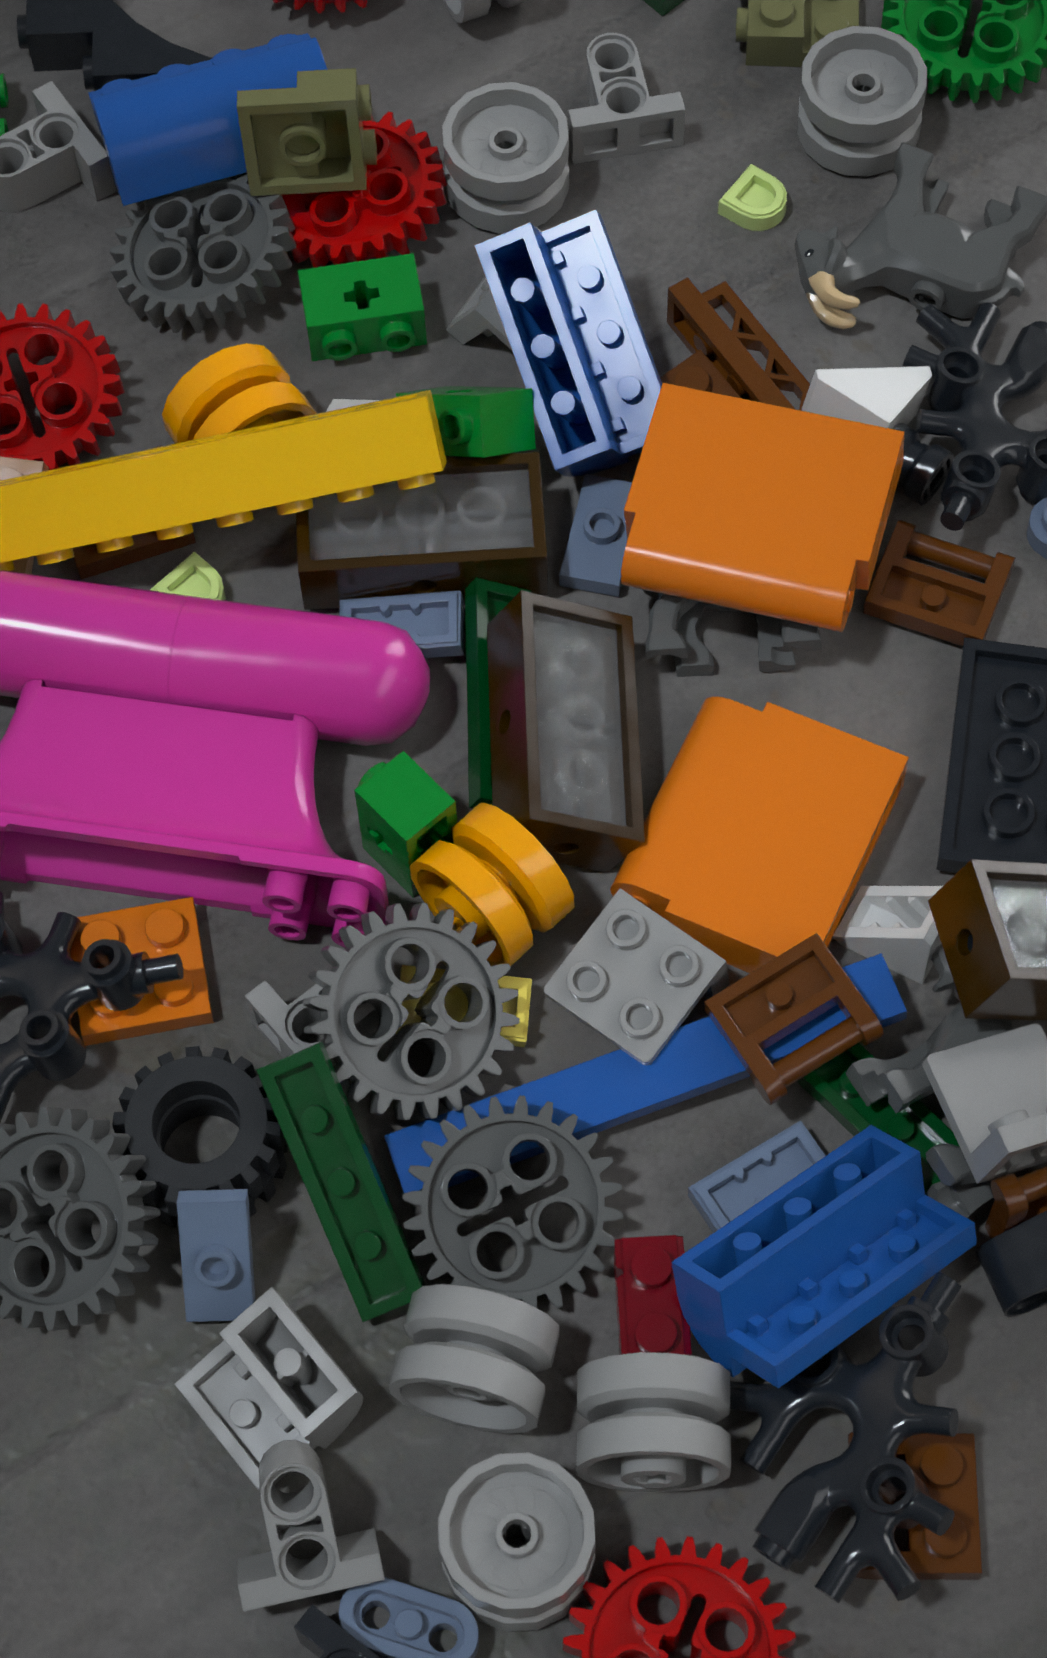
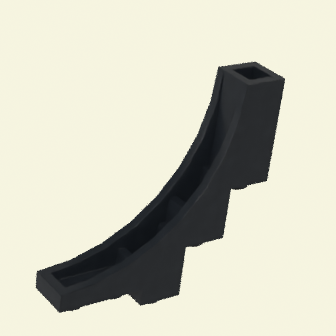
M27 0L26 15L17 16L20 49H29L34 72L83 70L86 90H99L108 82L117 79H130L133 81L155 75L162 68L172 64L192 65L213 59L212 57L170 43L133 20L113 0Z

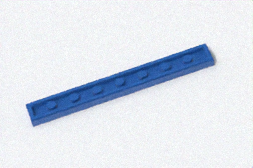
M882 953L842 967L878 1018L882 1028L907 1019V1010ZM836 1005L764 1049L763 1052L771 1064H774L839 1024L846 1017L839 1006ZM706 1017L679 1027L659 1055L648 1066L641 1064L619 1049L491 1097H497L504 1114H512L519 1095L525 1096L528 1105V1115L536 1117L545 1103L550 1101L553 1103L552 1123L559 1126L573 1113L578 1116L572 1136L579 1140L589 1134L598 1133L745 1079L750 1077V1075L711 1018ZM491 1097L469 1104L476 1111L480 1119L488 1117ZM463 1109L459 1111L452 1110L437 1116V1118L428 1119L384 1135L404 1193L421 1191L424 1184L408 1172L409 1167L413 1165L430 1167L433 1161L422 1149V1142L425 1140L442 1147L447 1140L441 1131L440 1122L446 1120L461 1130L466 1127ZM520 1143L510 1153V1165L544 1153V1150L535 1143ZM472 1171L458 1172L450 1179L448 1188L480 1175Z

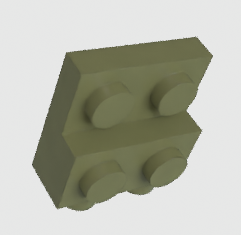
M748 0L747 8H737L735 42H746L745 66L802 67V62L812 45L830 32L851 26H859V0Z
M356 68L297 71V87L237 91V112L251 196L367 190V165H377V145L375 129L363 130L362 121L372 120L370 84L358 85Z

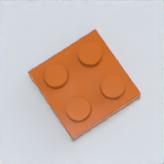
M193 897L77 917L80 919L81 925L70 951V956L75 961L81 962L85 950L95 941L109 939L124 943L132 954L145 951L150 959L178 953L184 969L183 979L155 984L154 992L145 995L137 1005L123 1011L110 1010L100 1000L89 1002L79 1008L81 1036L85 1046L214 1023Z

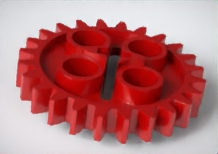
M387 112L379 122H375L372 115V120L362 121L363 130L375 129L377 145V165H367V190L281 194L296 228L291 232L296 242V248L291 250L296 263L299 264L310 256L313 268L325 266L328 261H333V264L337 265L364 261L375 257L376 259L388 257V252L394 249L400 254L405 255L410 254L406 242L409 238L424 242L428 239L424 224L439 223L440 218L436 207L446 205L447 200L443 187L447 186V180L437 146L431 147L426 131L416 134L413 121L410 119L397 126L393 112Z
M23 303L17 305L14 319L7 320L0 311V430L7 425H18L9 434L0 435L1 457L43 461L48 466V470L60 468V465L66 462L70 466L81 464L78 454L83 450L99 456L102 452L95 438L96 435L114 436V428L107 417H116L123 414L119 399L116 397L125 393L121 378L117 375L121 370L115 354H109L111 351L104 335L95 337L92 325L87 319L75 326L71 311L65 309L56 320H53L48 305L44 303L38 309L35 317L28 316ZM12 353L19 354L22 368L30 384L32 396L46 430L43 437L35 436L31 419L24 406V399L8 358ZM56 356L48 364L36 365L44 357ZM63 405H75L65 414H53L56 409Z
M687 1536L680 1555H671L664 1538L659 1537L655 1545V1558L646 1560L634 1545L629 1546V1569L626 1571L621 1570L609 1560L603 1563V1573L608 1583L606 1588L587 1581L584 1583L583 1595L593 1607L592 1610L585 1608L570 1609L569 1621L584 1631V1634L563 1637V1651L581 1658H668V1654L665 1651L674 1652L677 1648L686 1616L695 1597L704 1598L706 1605L692 1637L690 1658H786L779 1656L778 1652L793 1646L796 1635L794 1631L774 1629L773 1626L786 1614V1604L782 1602L764 1606L762 1600L770 1588L771 1581L768 1577H765L748 1585L744 1581L749 1562L746 1557H742L727 1569L721 1565L722 1544L716 1543L706 1559L696 1557L693 1537ZM663 1595L673 1601L678 1613L673 1620L666 1624H651L644 1620L638 1611L641 1601L648 1596ZM717 1621H731L744 1632L745 1642L736 1650H718L711 1645L706 1637L705 1632L708 1627Z

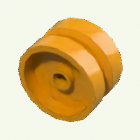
M245 343L224 348L210 355L183 375L168 395L162 417L165 430L176 444L317 414V412L303 393L291 384L289 374L272 352L263 345Z
M481 802L452 827L453 844L439 840L410 865L411 879L419 895L428 904L434 916L441 910H454L453 930H456L464 923L474 921L477 924L476 933L472 939L474 945L491 940L497 943L494 951L487 958L490 966L509 964L511 967L533 946L532 929L545 933L552 929L574 908V894L566 876L554 858L531 832L503 810L494 805Z

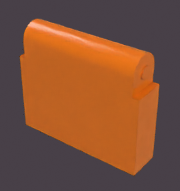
M662 383L624 507L627 543L622 561L621 584L843 632L852 608L856 588L869 590L903 465L904 431Z
M713 696L706 698L644 820L645 842L626 856L610 888L611 894L614 896L621 888L722 957L728 965L748 973H752L815 933L820 936L827 948H829L833 935L844 916L903 788L909 757L770 702L766 703L763 711H759L724 697Z

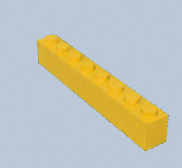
M431 390L0 480V571H12L15 569L13 560L36 556L38 565L61 562L74 557L73 548L96 543L98 553L123 549L134 544L132 535L156 531L158 540L177 538L193 533L192 523L216 518L218 528L235 526L254 520L252 510L276 506L278 515L297 513L313 508L312 498L334 493L337 495L338 502L355 501L374 495L373 485L396 480L399 490L432 484L435 482L434 473L443 471L447 461Z

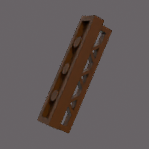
M688 277L668 287L667 323L692 355L701 349L742 399L795 409L780 390L794 392L801 401L799 410L802 411L810 383L726 281L702 294ZM722 304L734 319L732 330H730L714 308ZM748 350L760 351L767 359L765 371ZM773 368L776 370L778 374L772 373Z

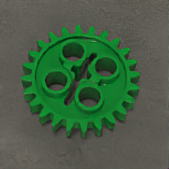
M884 0L881 28L901 35L918 49L927 67V79H929L927 93L929 94L934 93L941 86L948 87L949 100L954 101L960 91L964 90L969 92L973 103H978L981 91L988 90L991 96L996 101H999L1002 97L1003 86L1007 85L1012 91L1020 94L1023 91L1025 78L1038 83L1041 78L1042 67L1047 68V0H982L970 52L965 58L959 57L962 48L963 35L968 27L973 0Z

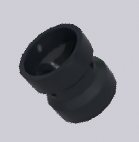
M899 423L893 428L894 430L904 431L903 465L898 483L904 488V493L908 498L920 505H924L932 499L945 481L952 466L954 454L939 444L931 446L925 443L921 444L919 433L906 424Z

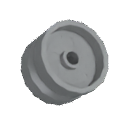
M851 26L830 32L812 45L802 62L797 119V135L805 152L822 167L843 175L872 176L894 169L895 159L901 142L915 147L920 137L922 109L927 88V67L918 49L899 34L879 27Z
M516 82L490 83L469 91L450 107L442 125L447 198L457 215L476 228L500 234L530 222L535 227L542 225L562 208L569 191V135L567 117L556 100L538 88Z
M447 1284L422 1286L414 1291L404 1327L406 1335L415 1344L408 1345L397 1352L389 1381L390 1394L403 1405L415 1411L453 1425L497 1433H524L537 1428L545 1397V1385L535 1374L542 1373L552 1367L560 1335L559 1324L547 1313L526 1302L492 1291Z
M674 1353L612 1355L590 1361L577 1370V1413L591 1423L577 1432L576 1475L587 1483L608 1489L666 1493L697 1490L717 1485L730 1478L731 1434L715 1424L727 1417L730 1412V1372L719 1363L696 1356Z
M529 1452L497 1454L469 1467L448 1490L438 1516V1541L442 1570L455 1601L466 1606L478 1622L506 1632L539 1630L564 1618L570 1609L574 1608L583 1598V1585L586 1581L590 1582L595 1568L594 1510L581 1483L560 1464ZM512 1536H521L525 1546L520 1548L510 1547L507 1544V1539Z

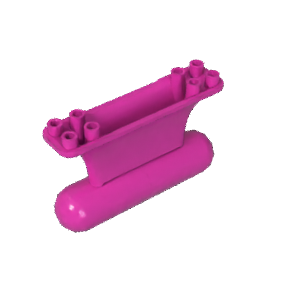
M0 571V695L19 698L8 728L0 741V880L24 884L28 881H36L169 901L193 897L197 905L251 912L252 916L269 918V932L286 940L304 939L309 924L332 927V940L346 948L338 930L350 925L364 934L361 915L374 911L385 924L386 908L389 906L386 880L379 870L365 863L341 858L333 851L326 840L319 822L315 801L314 769L317 741L320 739L364 746L393 743L412 729L427 702L430 692V669L422 650L406 630L383 621Z

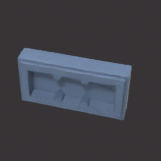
M585 474L559 574V586L619 597L622 586V561L627 543L624 507L632 482Z
M461 591L340 600L339 616L383 621L404 629L422 650L425 658L464 655L465 601Z
M800 1120L688 1187V1197L711 1231L715 1233L826 1155Z
M248 1189L179 1191L177 1214L186 1322L233 1321L256 1301Z

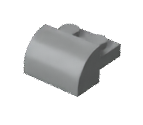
M273 1287L268 1289L219 1333L224 1340L175 1383L179 1391L258 1490H260L259 1464L263 1454L272 1445L284 1440H297L308 1444L313 1450L317 1446L326 1449L349 1426L363 1403V1396ZM286 1472V1473H284V1474H281V1475L274 1481L273 1486H274L281 1478H283L288 1472Z

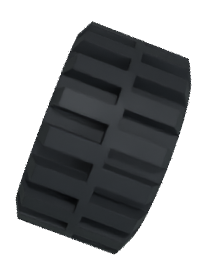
M200 1046L185 1047L186 1057L174 1060L171 1051L157 1057L160 1067L153 1072L147 1066H143L134 1075L138 1088L135 1090L125 1086L119 1097L123 1112H114L112 1122L114 1133H125L131 1137L123 1156L144 1155L146 1158L143 1166L135 1173L137 1181L156 1182L157 1187L142 1197L143 1206L160 1209L161 1215L159 1218L161 1222L174 1228L178 1222L177 1198L179 1191L248 1189L250 1217L255 1215L257 1211L254 1201L259 1197L268 1203L276 1192L273 1178L283 1179L287 1167L284 1153L288 1152V1144L259 1075L256 1076L253 1063L240 1056L232 1064L228 1050L214 1047L211 1057L202 1056ZM218 1116L231 1121L239 1128L238 1134L228 1150L208 1162L197 1164L183 1163L174 1160L164 1153L165 1145L170 1135L177 1127L192 1118Z

